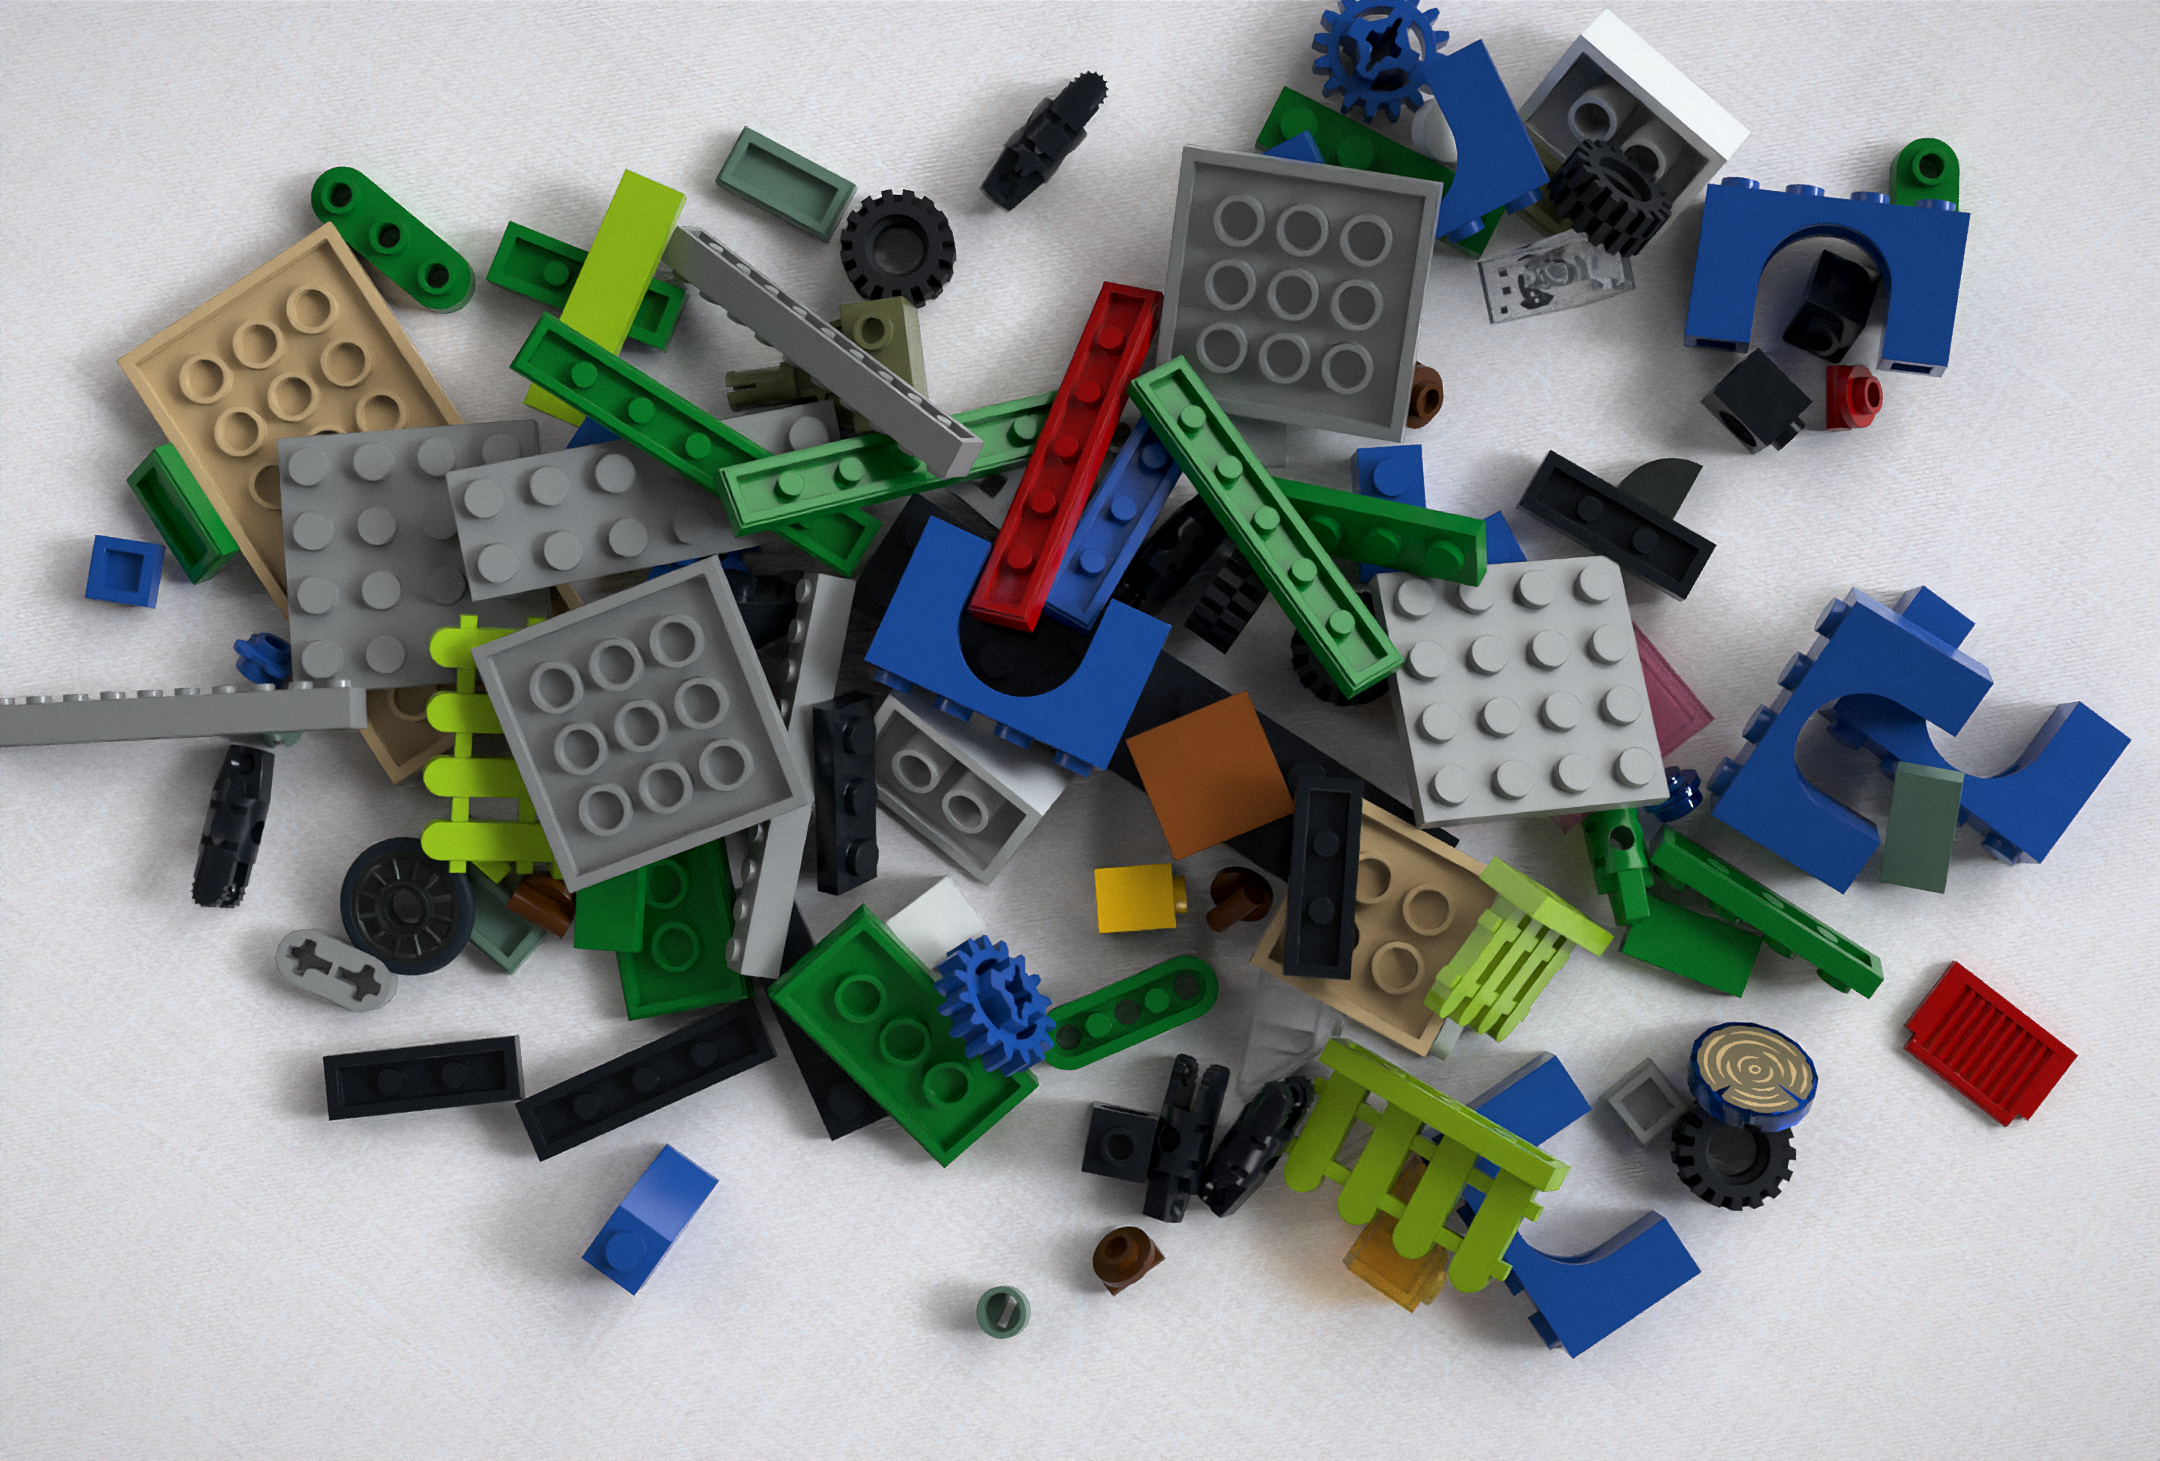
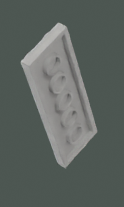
M833 399L719 420L775 456L841 440ZM623 439L445 472L472 602L786 541L770 530L735 538L724 505L720 499Z

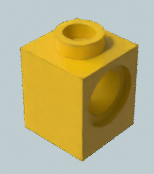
M1171 863L1094 868L1099 934L1176 928L1175 914L1187 913L1184 875L1172 876Z

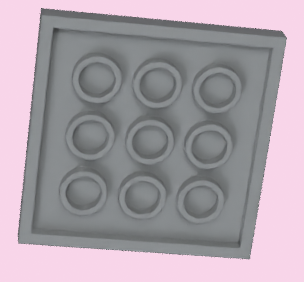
M1195 144L1183 146L1155 368L1183 355L1221 409L1227 414L1401 443L1406 430L1444 182Z
M534 419L277 439L293 682H313L314 689L326 688L327 680H351V687L366 688V691L456 684L457 668L443 667L436 663L429 653L428 641L431 634L440 627L459 626V613L476 614L478 616L477 627L524 629L527 626V616L544 617L545 620L552 618L550 587L472 602L445 472L539 455L538 422ZM475 668V682H483L478 668Z
M717 554L470 649L569 894L807 806L814 801L807 779Z
M1607 555L1490 564L1487 565V573L1478 587L1404 571L1379 573L1369 582L1376 621L1405 660L1401 668L1387 678L1417 830L1661 805L1670 798L1619 562Z

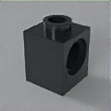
M1757 348L1743 358L1700 402L1755 455L1770 444L1777 451L1787 445L1805 427L1806 424L1798 416L1813 401Z
M1094 1101L1081 1171L1145 1184L1158 1122L1157 1114Z

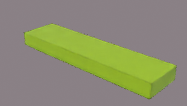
M625 169L559 319L560 321L618 357L686 203L687 197L684 193ZM531 383L523 401V404L577 428L581 426L587 417L534 383Z

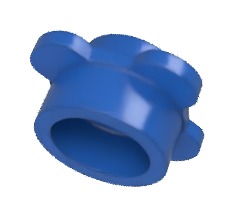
M265 632L252 634L249 640L237 639L233 645L234 650L240 655L236 662V668L243 676L256 684H275V689H281L290 673L293 672L291 644L274 634Z

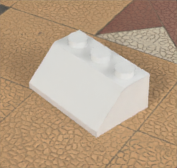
M1607 8L1577 37L1518 111L1530 138L1562 164L1580 142L1582 143L1585 139H1591L1594 143L1598 139L1605 141L1609 150L1613 145L1622 149L1623 157L1628 160L1631 156L1640 162L1637 166L1643 172L1649 170L1656 177L1653 183L1663 186L1666 190L1667 195L1664 198L1671 201L1672 208L1670 211L1672 214L1647 243L1650 247L1722 168L1751 133Z
M913 685L909 696L893 689L874 716V723L876 725L875 784L878 790L877 799L986 886H989L1054 805L1077 773L1052 762L1055 755L1034 739L1029 749L1026 750L993 735L992 733L997 725V722L973 712L967 723L934 708L933 704L938 695L919 686Z

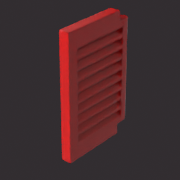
M1952 961L1903 1025L1913 1033L1903 1049L2003 1127H2007L2017 1114L2024 1120L2029 1121L2078 1056L1957 961Z

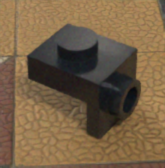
M1823 249L1813 264L1800 306L1786 326L1782 337L1783 340L1831 363H1840L1866 326L1881 274Z

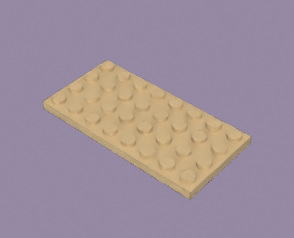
M331 221L116 360L169 442L175 446L288 624L289 612L277 439L466 424L356 255ZM572 583L550 587L552 618L558 616V614H563L585 605ZM475 682L474 691L487 692L483 682ZM456 684L366 691L368 729H358V731L394 785H401L423 771L424 765L430 758L437 755H447L453 751L454 732L436 730L426 717L425 706L428 699L436 692L443 690L456 691ZM472 733V738L479 733Z

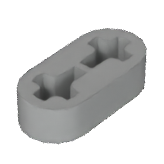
M309 928L293 931L285 936L277 947L276 965L285 980L350 1010L365 1012L380 1009L388 1004L396 994L398 987L397 974L391 973L385 964L376 957L357 949L352 942L324 930ZM314 941L317 943L314 954L333 963L330 971L321 967L308 968L302 973L299 971L302 961L298 957L293 956L295 948L309 946ZM372 966L375 969L373 979L381 984V989L379 993H368L361 999L357 996L360 986L356 982L342 977L344 969L359 973L367 971Z

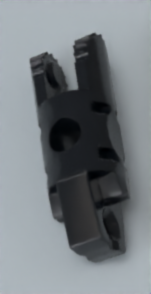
M1087 71L1086 74L1080 73V77H1075L1074 82L1070 81L1069 85L1062 90L1054 101L1045 97L1032 111L1027 123L1015 131L1003 145L1004 149L979 187L980 191L1005 213L1010 212L1040 185L1046 184L1057 172L1065 157L1076 150L1087 137V132L1083 127L1098 111V105L1104 104V98L1108 97L1106 91L1109 88L1106 87L1107 81L1103 80V75L1099 76L1097 71L1094 73Z
M1199 493L1177 508L1133 557L1111 594L1109 602L1112 598L1128 605L1131 602L1132 608L1156 618L1220 546L1228 533Z
M233 744L228 749L212 789L198 847L199 856L193 876L195 880L192 883L193 888L191 892L193 893L192 899H195V904H200V907H216V905H220V908H235V906H240V901H243L252 866L256 863L270 806L275 754Z
M1182 1053L1180 1055L1177 1054L1160 1120L1157 1124L1146 1178L1148 1180V1187L1143 1208V1215L1166 1223H1181L1191 1195H1197L1230 1077V1069L1214 1064L1210 1065V1068H1206V1072L1203 1073V1079L1200 1081L1201 1086L1198 1088L1194 1107L1190 1108L1196 1087L1195 1082L1198 1078L1199 1063H1197V1059Z
M1294 1075L1284 1078V1081L1278 1082L1274 1080L1267 1082L1264 1087H1261V1092L1256 1094L1252 1102L1244 1106L1214 1151L1197 1192L1200 1200L1219 1218L1234 1214L1264 1183L1277 1161L1294 1139L1296 1128L1314 1101V1094L1316 1092L1314 1091L1315 1085L1311 1083L1312 1079H1306L1305 1075Z

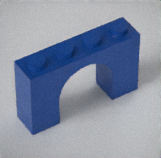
M1482 38L1422 69L1451 129L1457 150L1455 177L1448 192L1441 199L1435 237L1436 240L1446 235L1450 245L1485 228L1481 216L1503 205L1508 215H1511L1541 200L1544 196L1539 187L1550 182V177ZM1309 129L1261 154L1326 164Z
M1743 177L1722 178L1721 185L1707 184L1683 346L1747 354L1759 280L1768 263L1781 250L1797 241L1812 237H1832L1847 241L1864 251L1877 266L1884 282L1886 303L1876 370L1942 377L1949 362L1971 213L1955 211L1956 205L1954 203L1939 199H1920L1916 201L1915 207L1889 204V196L1876 192H1853L1850 199L1825 197L1824 189L1805 184L1787 185L1785 192L1759 189L1760 183L1758 181Z
M931 515L864 658L867 663L878 668L873 679L908 696L913 685L938 695L933 704L934 708L967 723L973 712L997 722L992 733L993 735L1028 750L1033 739L1054 748L1057 752L1052 762L1088 778L1093 767L1105 772L1172 625L1112 598L1081 665L1064 684L1050 692L1031 697L1010 696L997 692L982 683L971 672L964 659L960 643L962 617L992 551V544Z
M1924 585L1907 590L1892 609L1956 649L1975 626L1973 621ZM1867 693L1850 694L1831 700L1817 710L1820 715L1831 722L1826 730L1835 739L1855 751H1859L1862 746L1882 760L1878 769L1893 782L1899 761L1959 771L1951 766L1934 747L1927 730L1926 719L1892 699ZM2080 701L2059 704L2022 755L2009 768L1989 778L1975 777L1965 773L1956 826L1962 828L1967 823L1982 834L1985 838L1981 842V846L2007 865L2014 866L2017 861L2026 864H2041L2132 739Z
M1855 587L1851 588L1843 601L1834 597L1825 607L1814 627V631L1820 634L1806 655L1797 651L1791 657L1777 682L1778 685L1783 687L1782 691L1770 708L1761 704L1755 710L1741 735L1747 742L1734 760L1727 756L1722 759L1706 786V789L1712 792L1709 796L1710 815L1843 895L1879 846V834L1876 823L1822 792L1802 774L1795 761L1794 752L1798 735L1805 722L1817 709L1831 700L1850 694L1867 693L1892 699L1956 737L1994 684L1985 665Z
M1545 1051L1465 1105L1536 1147L1592 1110L1558 1057L1548 1051ZM1432 1127L1422 1135L1440 1144L1445 1134ZM1420 1156L1422 1162L1427 1168L1430 1161ZM1484 1157L1481 1158L1477 1165L1479 1169L1495 1178L1501 1167ZM1467 1184L1461 1195L1465 1204L1456 1210L1467 1229H1469L1486 1197L1485 1193ZM1654 1210L1597 1248L1573 1256H1557L1539 1251L1527 1244L1517 1230L1502 1260L1513 1266L1503 1283L1513 1296L1524 1290L1537 1310L1528 1319L1549 1350L1560 1344L1562 1349L1572 1359L1701 1273V1270L1667 1219Z

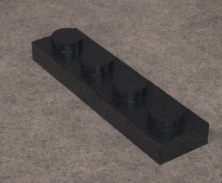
M795 896L778 978L816 946ZM758 977L831 1140L839 1139L889 1116L863 1088L768 997V987L777 979Z
M749 998L514 1104L538 1159L542 1162L773 1059L778 1054L753 998Z

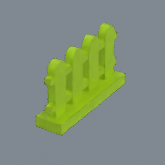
M459 613V626L440 627L431 634L428 641V650L433 660L443 667L457 668L456 691L443 690L436 692L428 699L425 706L426 717L436 730L454 732L453 755L434 756L424 765L422 777L426 787L437 796L451 797L450 819H433L423 826L420 832V844L423 851L430 858L448 860L449 873H466V861H515L516 874H533V862H546V867L553 879H563L540 820H535L536 810L514 756L471 755L472 733L504 734L488 692L474 691L475 668H477L470 649L522 629L477 627L478 616L476 614ZM527 616L526 628L545 621V618ZM469 797L518 798L517 820L468 819Z
M1494 856L1479 876V879L1500 895L1490 909L1486 908L1477 920L1479 924L1448 965L1445 964L1435 977L1437 980L1427 993L1424 1005L1440 1018L1448 1016L1461 1027L1468 1025L1479 1035L1486 1033L1496 1042H1501L1511 1034L1520 1021L1523 1022L1531 1011L1530 1007L1556 972L1563 968L1570 958V953L1577 944L1600 957L1615 936L1562 897Z
M1330 1037L1318 1061L1334 1069L1329 1080L1323 1076H1317L1313 1083L1315 1085L1314 1091L1320 1098L1299 1138L1294 1135V1139L1285 1151L1290 1154L1283 1169L1286 1184L1296 1192L1314 1191L1323 1184L1326 1177L1342 1185L1344 1188L1338 1198L1337 1209L1341 1218L1351 1225L1357 1226L1371 1223L1376 1219L1380 1210L1395 1217L1399 1222L1394 1229L1392 1242L1395 1250L1404 1258L1417 1259L1425 1257L1433 1250L1436 1243L1455 1254L1449 1265L1448 1276L1451 1284L1460 1292L1474 1293L1481 1291L1487 1287L1492 1277L1499 1281H1505L1513 1266L1502 1260L1520 1224L1524 1217L1532 1222H1536L1544 1209V1206L1534 1201L1539 1190L1542 1192L1559 1190L1571 1166L1350 1038ZM1371 1092L1389 1102L1384 1112L1366 1102ZM1358 1118L1375 1129L1352 1170L1338 1162L1336 1158ZM1426 1124L1445 1134L1440 1144L1421 1134ZM1414 1151L1429 1160L1430 1163L1409 1203L1390 1193L1409 1155ZM1482 1157L1501 1167L1496 1178L1477 1167ZM1467 1184L1485 1193L1486 1197L1464 1237L1448 1228L1446 1224Z

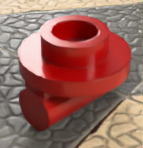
M1862 364L1827 366L1826 431L1842 432L1850 431L1852 428L1868 427L1873 422L1875 414L1882 407L1883 392L1879 380L1872 376L1870 370Z

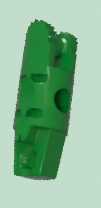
M1637 807L1579 813L1598 896L1608 894L1616 926L1643 922L1650 916L1645 888L1652 887L1654 881ZM1610 838L1619 842L1621 850L1612 846Z

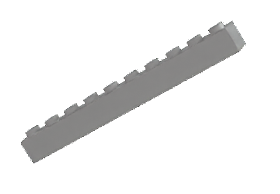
M676 226L661 261L673 269L672 274L677 279L694 285L700 290L699 295L712 304L720 305L728 311L727 317L733 322L747 326L754 331V337L759 342L769 347H775L783 354L782 358L786 363L806 371L812 376L810 380L816 386L832 391L840 397L839 403L842 406L866 417L869 420L868 425L881 434L889 435L898 442L897 447L902 452L918 457L926 463V469L929 473L944 480L952 477H967L985 441L702 227Z
M804 571L803 579L799 581L796 588L798 607L796 617L791 621L788 629L790 648L788 658L783 661L780 669L782 688L780 699L776 700V704L814 797L812 707L834 698L856 581ZM813 802L807 806L749 827L751 846L749 856L744 860L741 868V880L743 881L741 897L736 900L733 909V919L736 923L733 938L728 940L725 950V957L728 962L727 967L739 974L778 979Z
M327 680L326 688L314 689L313 682H289L288 690L275 691V684H251L250 692L240 693L237 691V686L212 687V694L200 695V688L175 689V696L163 697L162 690L137 691L138 698L125 699V692L100 693V700L88 701V694L63 695V702L52 703L51 696L26 697V704L15 705V698H0V748L368 729L366 688L351 687V680Z

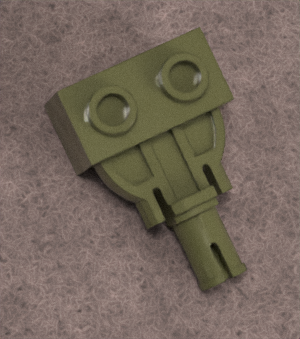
M903 296L839 305L841 319L832 321L829 324L929 399L917 307ZM785 361L780 362V366L726 373V387H733L735 391L727 393L728 402L733 412L775 404L791 403L804 405L812 401L820 402L833 399L838 427L855 429V433L860 436L877 432L868 425L869 420L866 417L842 406L839 403L840 397L832 391L816 386L810 380L812 377L803 369L789 365Z

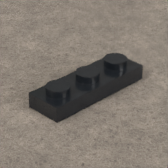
M1549 450L1544 456L1515 507L1597 555H1607L1619 562L1620 568L1679 602L1686 600L1716 547L1715 543L1552 450Z
M856 691L812 707L817 891L839 896L876 878L879 859L876 838L878 790L875 784L876 725L874 723V695Z
M1296 775L1282 975L1338 980L1351 979L1364 780Z
M519 1034L323 1056L329 1121L516 1101L526 1098Z

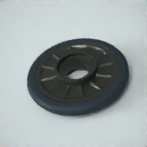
M396 837L370 846L352 863L342 884L340 911L345 930L357 949L379 959L391 973L412 976L437 971L448 965L461 953L474 927L475 899L471 884L465 873H449L448 860L430 858L423 851L420 839ZM398 890L411 891L419 898L422 905V914L417 923L404 922L395 913L393 900Z

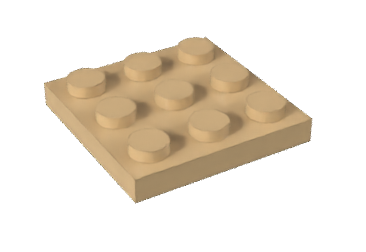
M1363 799L1351 979L1338 980L1282 975L1288 889L1249 962L1425 1058L1446 1017L1440 1018L1424 1005L1425 997L1437 979L1435 977L1445 964L1448 965L1479 924L1477 920L1486 908L1490 909L1500 894L1479 879L1487 865L1420 829L1417 830L1415 826Z

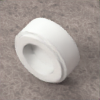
M1431 98L1424 102V105L1414 115L1411 128L1414 146L1419 154L1433 161H1457L1456 144L1451 129L1436 99Z

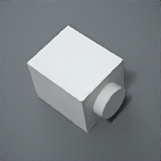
M950 875L943 878L885 922L890 930L930 970L947 957V952L966 940L973 938L988 926Z

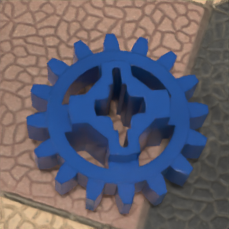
M1338 0L1337 4L1340 15L1336 12L1325 10L1320 24L1329 33L1315 34L1312 42V49L1325 54L1314 60L1312 66L1313 74H1329L1330 77L1323 87V96L1327 98L1337 93L1343 95L1344 99L1340 112L1344 115L1348 114L1355 105L1363 107L1364 123L1371 124L1377 110H1385L1390 123H1396L1400 117L1401 105L1403 104L1409 110L1416 113L1424 105L1420 91L1433 95L1422 69L1447 57L1442 53L1436 52L1446 46L1450 38L1449 31L1432 30V26L1440 14L1437 7L1422 13L1417 9L1420 0H1359L1357 2L1355 0ZM1369 15H1388V18L1370 22L1363 19V17ZM1410 28L1419 40L1422 61L1419 60L1420 54L1410 47L1407 34ZM1390 35H1395L1390 46L1389 56L1382 58L1380 63L1376 62L1372 70L1367 72L1372 50L1378 49L1381 43L1385 44ZM1339 45L1343 47L1342 52L1351 57L1354 69L1351 77L1347 75L1341 64ZM1394 84L1399 87L1397 90L1388 92L1372 91L1374 87Z
M982 935L974 941L970 938L947 952V958L936 966L943 977L934 982V989L946 999L945 1003L937 1008L940 1014L951 1017L954 1023L948 1032L951 1038L962 1036L966 1041L965 1055L971 1059L980 1054L985 1071L990 1073L999 1067L1004 1077H1009L1017 1071L1022 1073L1044 1060V1053L1054 1046V1042L1047 1033L1056 1028V1022L1045 1014L1046 1007L1052 1004L1051 999L1039 994L1036 988L1041 981L1039 975L1032 974L1029 976L1025 972V957L1022 954L1015 958L1009 957L1006 942L1001 940L992 946L987 935Z

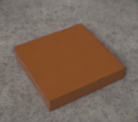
M1247 690L1125 740L1175 861L1293 813V800Z

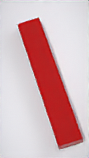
M1104 281L967 608L973 619L1033 633L1129 396L1126 391L1129 383L1137 378L1161 320L1164 302L1162 292Z

